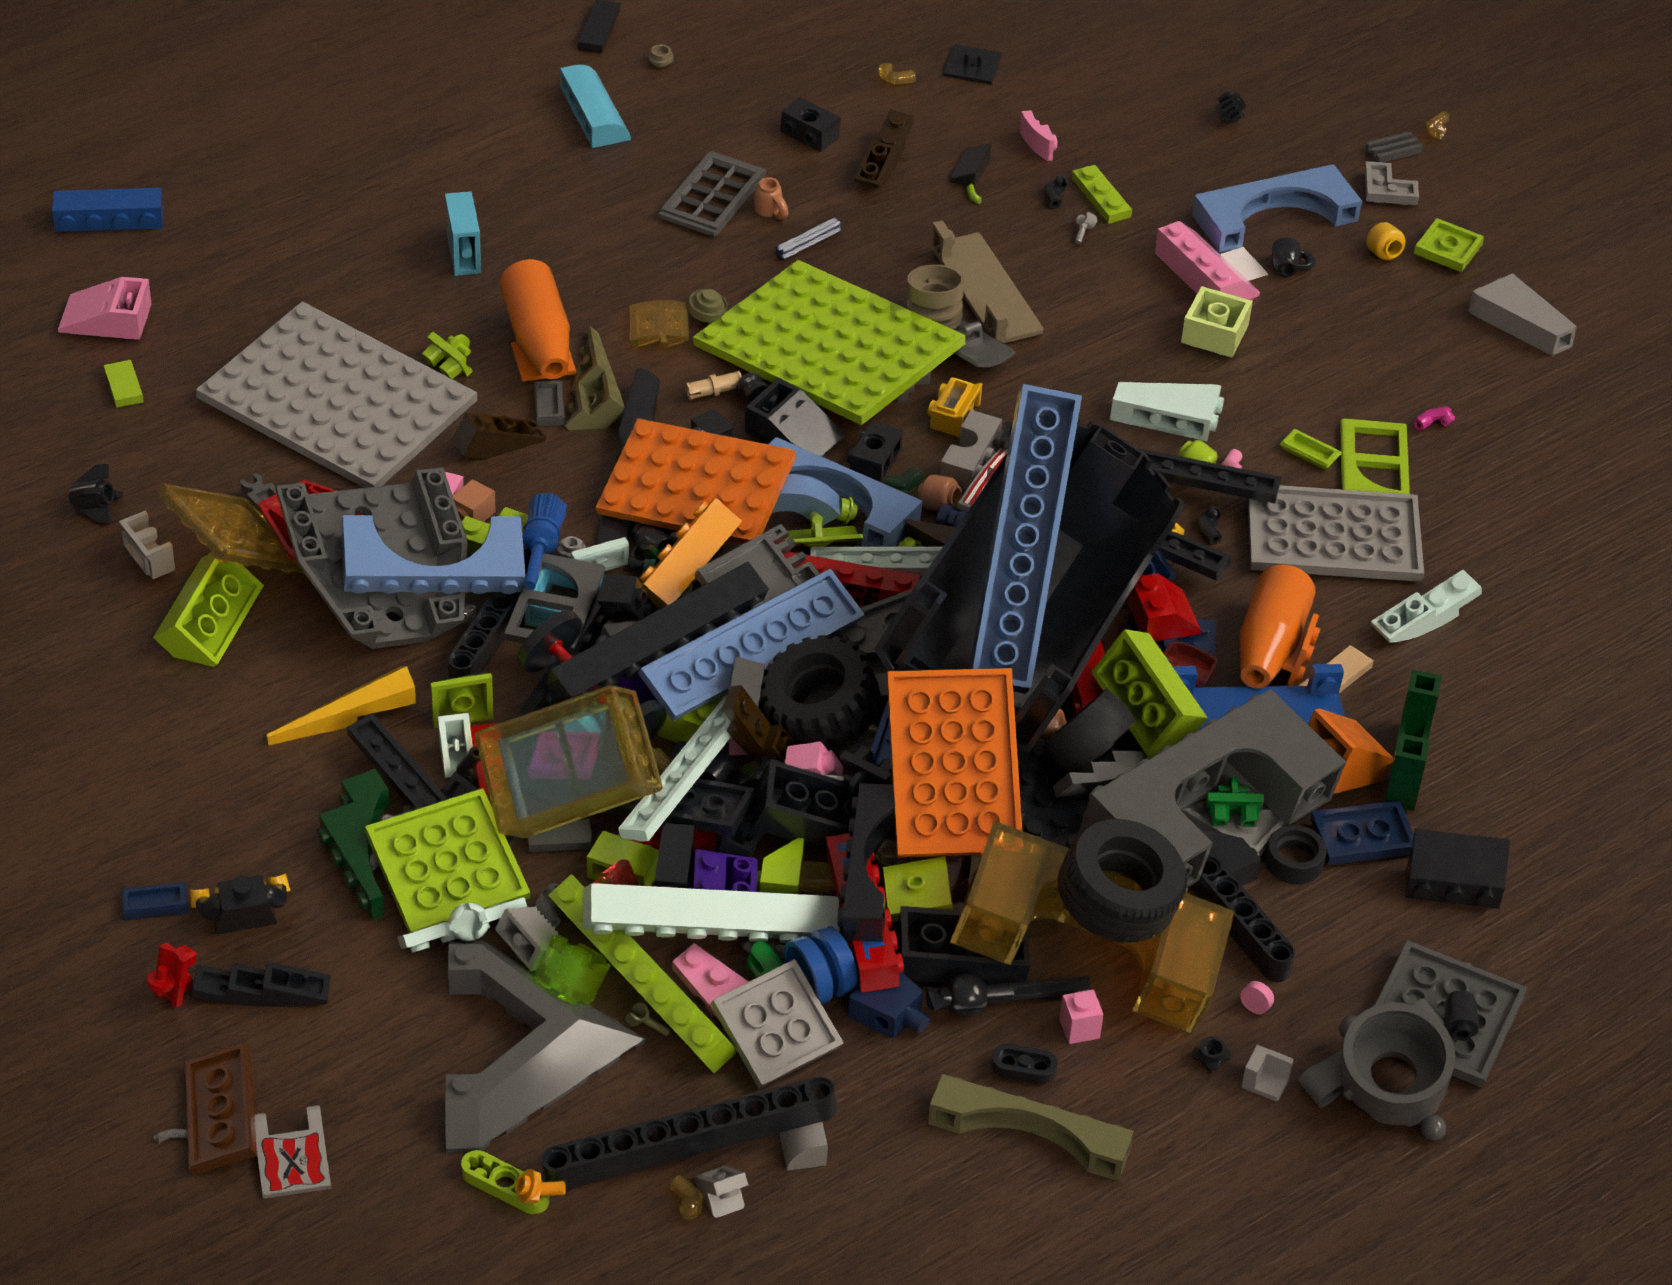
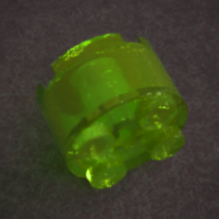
M553 936L535 971L533 981L544 988L550 989L552 987L559 991V998L570 1004L576 1005L578 1000L590 1004L594 1001L611 965L606 964L607 959L595 950L581 943H578L577 946L566 945L569 940L568 938Z

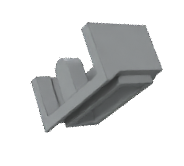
M143 511L120 520L119 523L124 528L122 531L124 547L143 572L152 579L175 571L173 547L170 542L160 546L157 545L155 542L157 539V529L149 527L148 513Z

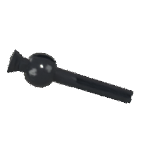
M963 973L952 978L947 988L938 990L925 986V997L927 1006L933 1012L942 1007H948L958 1017L972 1018L982 1013L986 1004L1061 997L1065 994L1091 990V987L1089 985V976L985 984L980 977L974 974Z

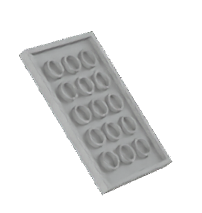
M1280 485L1275 504L1248 498L1250 570L1264 571L1271 566L1285 564L1295 566L1307 574L1423 582L1424 564L1418 495Z

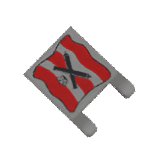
M320 1106L307 1107L309 1130L275 1135L268 1134L266 1114H255L256 1148L263 1199L331 1189Z

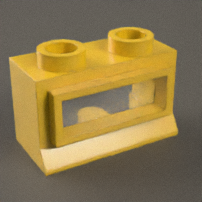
M951 377L948 384L942 383L938 391V400H932L928 408L927 415L931 416L930 428L960 437L964 418L966 419L974 406L979 407L981 404L983 383L972 384Z

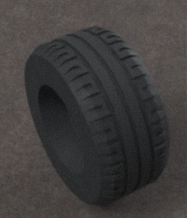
M1127 819L1099 821L1082 829L1075 836L1058 874L1059 894L1069 914L1089 932L1115 942L1133 943L1148 940L1159 935L1171 923L1187 888V872L1176 848L1155 829ZM1108 870L1122 873L1133 879L1143 891H1134L1120 887L1109 880L1102 871Z

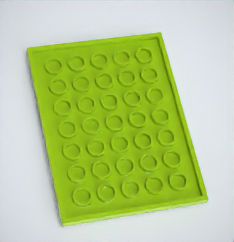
M800 260L794 262L727 311L722 317L716 319L693 336L694 346L748 372H755L769 382L773 383L777 378H780L800 388L814 403L860 425L867 422L966 344L964 334Z

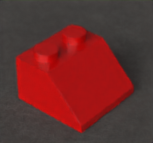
M1159 573L1140 576L1127 599V604L1140 632L1149 633L1154 641L1201 634L1198 621L1181 588Z

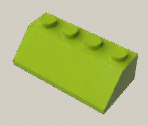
M221 546L200 559L153 638L175 658L215 667L220 662L264 585Z

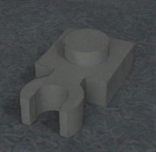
M255 473L253 474V484H248L244 479L240 480L241 491L247 495L248 503L264 518L258 508V503L277 494L276 486L272 482L263 485L262 477Z

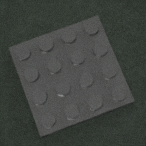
M1407 940L1375 1006L1384 1003H1406L1411 1005L1415 1001L1424 998L1445 1022L1444 1003L1447 1000V996L1451 992L1458 990L1471 993L1477 1003L1479 1030L1475 1036L1468 1040L1460 1041L1452 1038L1455 1048V1066L1452 1076L1483 1088L1523 1003L1528 987Z

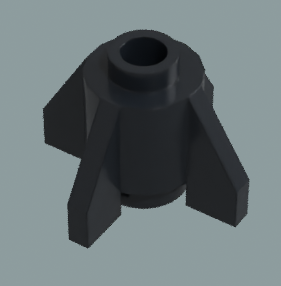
M109 464L93 466L72 484L68 493L70 503L78 511L100 523L111 522V507L106 506L112 504L114 498H123V492L114 491L112 484L109 481L103 480L109 479Z

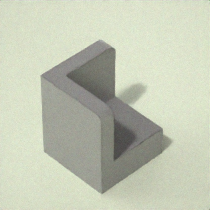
M1256 1045L1245 1067L1241 1088L1268 1099L1279 1101L1290 1079L1293 1059Z

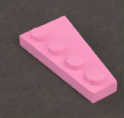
M695 943L672 961V970L695 997H700L705 1003V1009L712 1017H717L710 1005L714 999L748 983L746 979Z

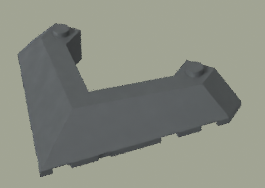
M451 940L448 955L449 995L482 994L490 1001L494 999L505 1008V1012L521 1025H528L533 1031L480 1074H446V1153L483 1151L490 1146L491 1140L502 1133L507 1135L525 1123L527 1117L538 1109L542 1108L545 1110L587 1082V1079L595 1073L599 1074L619 1061L620 1055L632 1047L637 1049L646 1043V1038L535 971L530 972L525 965L483 940Z

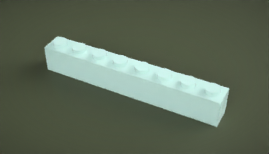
M591 883L583 890V929H593L595 934H611L613 930H623L625 935L640 936L644 935V932H656L657 937H674L676 933L687 934V938L703 939L707 935H718L719 940L726 941L736 940L738 936L749 937V941L752 942L768 941V938H780L781 943H787L800 936L810 938L813 931L825 926H833L840 932V927L837 924L839 897Z

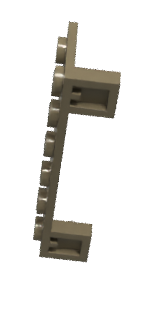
M943 220L933 222L931 248L942 265L952 267L963 275V297L986 333L1002 343L1043 334V326L980 233H973L954 237L952 230L947 228Z

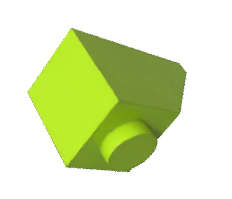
M797 838L763 858L762 871L757 870V889L760 892L799 894L804 838Z

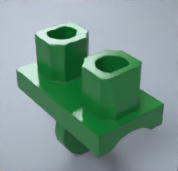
M1230 777L1228 785H1218L1217 793L1208 792L1207 801L1204 802V813H1209L1212 826H1226L1229 823V813H1240L1241 826L1255 827L1264 804V794L1249 793V786H1238L1237 777Z

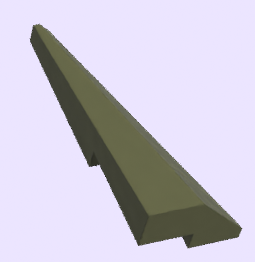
M591 326L583 334L587 338L586 346L583 345L580 348L583 360L577 364L571 392L575 395L574 403L568 405L567 410L571 413V417L564 423V427L569 431L606 429L625 411V405L599 333Z

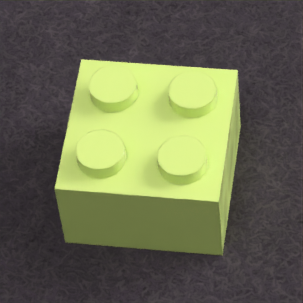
M1201 286L1185 316L1181 343L1233 357L1249 326L1253 301Z

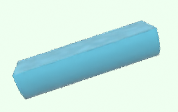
M586 65L560 68L561 90L591 147L595 148L630 141V133L596 71Z

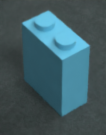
M472 191L445 194L446 232L454 275L481 273L480 230Z

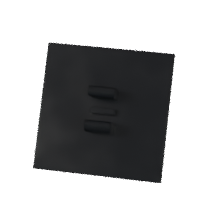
M954 44L943 76L993 84L1002 52Z

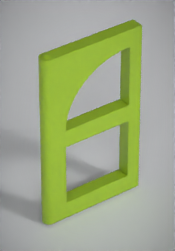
M1341 419L1342 490L1410 494L1407 424ZM1355 433L1396 436L1398 440V456L1355 453ZM1357 467L1399 470L1400 490L1389 489L1373 483Z

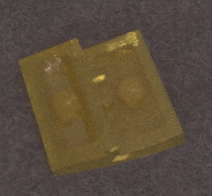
M654 300L630 305V342L633 348L660 341L663 348L689 341L687 303L678 300Z

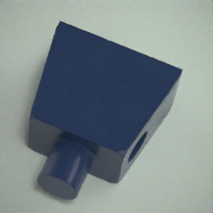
M899 973L900 987L861 993L859 987L849 996L848 1017L889 1037H896L906 1026L920 1034L926 1029L930 1021V1017L921 1012L923 1002L922 990L904 973Z

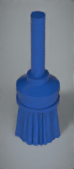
M553 493L536 494L529 503L528 520L525 523L522 534L524 546L531 551L524 581V587L528 590H533L536 587L543 554L551 553L557 548L561 532L560 528L566 516L567 504L563 503V500H560Z

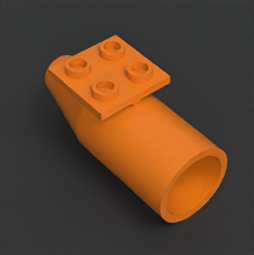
M533 259L518 261L510 265L501 275L499 286L516 338V342H511V348L522 382L546 378L553 380L562 376L576 374V368L569 350L570 326L551 269L545 263Z
M1279 564L1271 566L1262 572L1239 633L1240 672L1242 681L1251 688L1262 689L1266 687L1281 669L1291 672L1286 686H1293L1294 682L1300 684L1306 667L1301 665L1306 666L1315 646L1309 644L1315 645L1321 628L1315 627L1319 615L1313 613L1307 631L1304 632L1303 630L1315 597V585L1307 573L1295 566Z

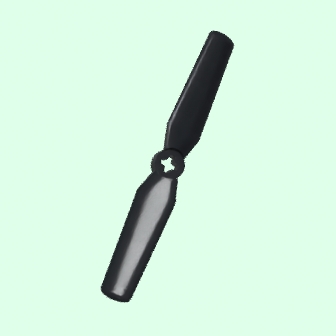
M639 368L635 372L618 432L620 448L616 456V463L637 419L654 421L660 380L656 375L645 369ZM601 515L596 545L623 537L628 540L632 521Z

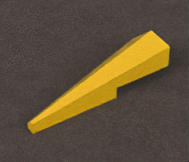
M400 666L267 733L266 740L268 746L344 729L357 722V717L416 704L415 685L408 667Z

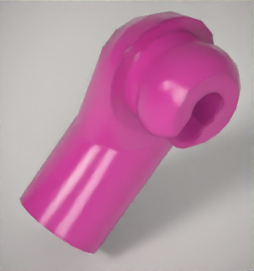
M1446 406L1429 409L1415 418L1413 425L1418 431H1422L1439 419L1441 424L1446 426L1455 420V416L1451 413L1452 409Z

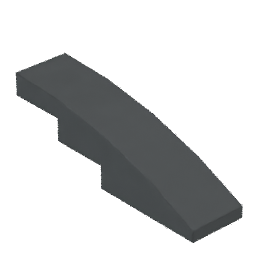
M1111 751L1099 762H1091L1079 773L1070 772L1053 786L1055 796L1068 797L1090 794L1097 786L1107 785L1121 772L1127 773L1134 769L1142 760L1146 758L1150 760L1151 758H1148L1144 751Z

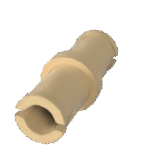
M735 371L720 376L713 374L709 375L708 379L685 383L687 397L689 400L711 394L715 397L719 396L720 392L736 389V385L742 377L740 371Z

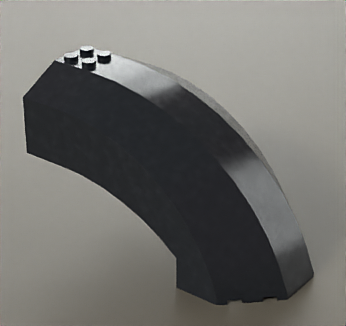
M1078 419L1032 686L1026 694L1013 692L1018 751H1031L1065 702L1116 614L1186 506L1181 498L1175 497L1174 499L1169 493L1172 487L1160 472H1153L1150 468L1152 460L1147 454L1094 421H1089L1085 425L1079 423L1080 420ZM1007 454L936 558L913 588L875 646L874 650L887 671L969 669Z

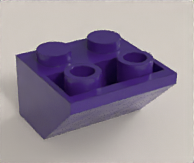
M695 849L689 868L687 888L756 892L758 859Z

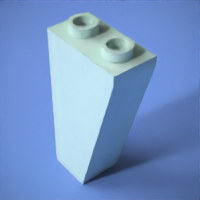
M1119 382L1112 401L1110 420L1207 441L1210 431H1216L1219 415L1215 414H1221L1224 398L1220 397L1221 385Z

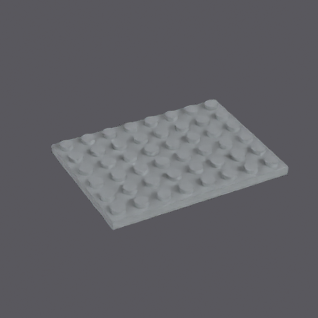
M302 301L196 389V398L359 486L369 488L383 486L477 401V392Z

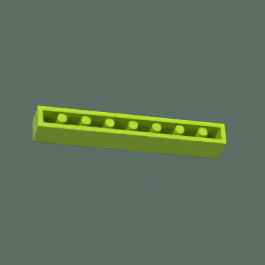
M571 874L548 896L713 1073H716L737 1053L736 1048L631 936L625 935V931L613 930L611 934H595L593 929H583V890L585 887Z

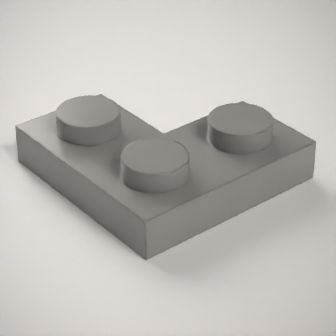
M1365 162L1366 201L1418 205V181L1392 179L1391 163Z

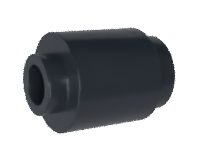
M1458 990L1451 992L1444 1003L1445 1028L1452 1038L1460 1041L1468 1040L1475 1036L1479 1030L1477 1003L1472 994L1467 991Z

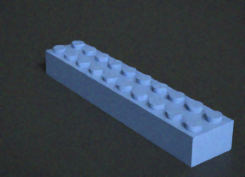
M1027 384L1022 385L1017 395L969 669L1012 668L1013 692L1026 694L1032 686L1082 395Z

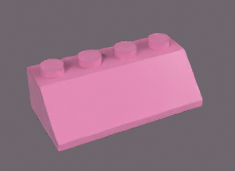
M1181 221L1158 229L1155 254L1195 293L1198 294L1201 286L1248 300L1260 295V292L1205 239Z

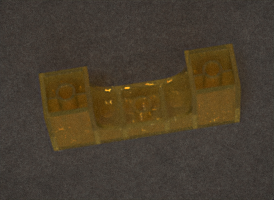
M994 821L977 859L950 943L1011 965L1029 922L1042 918L1053 919L1091 933L1078 924L1069 914L1059 894L1058 874L1069 848ZM1108 870L1102 871L1109 880L1120 887L1134 891H1143L1133 879L1122 873ZM1185 893L1171 923L1159 935L1148 940L1133 943L1115 942L1124 946L1135 955L1142 970L1132 1011L1193 1034L1213 996L1235 911Z

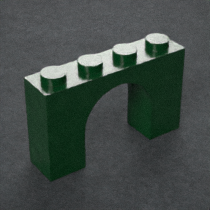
M1413 669L1401 716L1393 756L1394 760L1385 802L1400 800L1403 809L1412 811L1415 810L1430 743L1429 734L1442 675Z

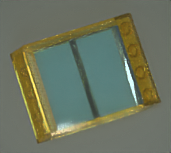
M609 685L480 730L475 734L500 834L528 838L660 792L663 789L637 693L634 690Z

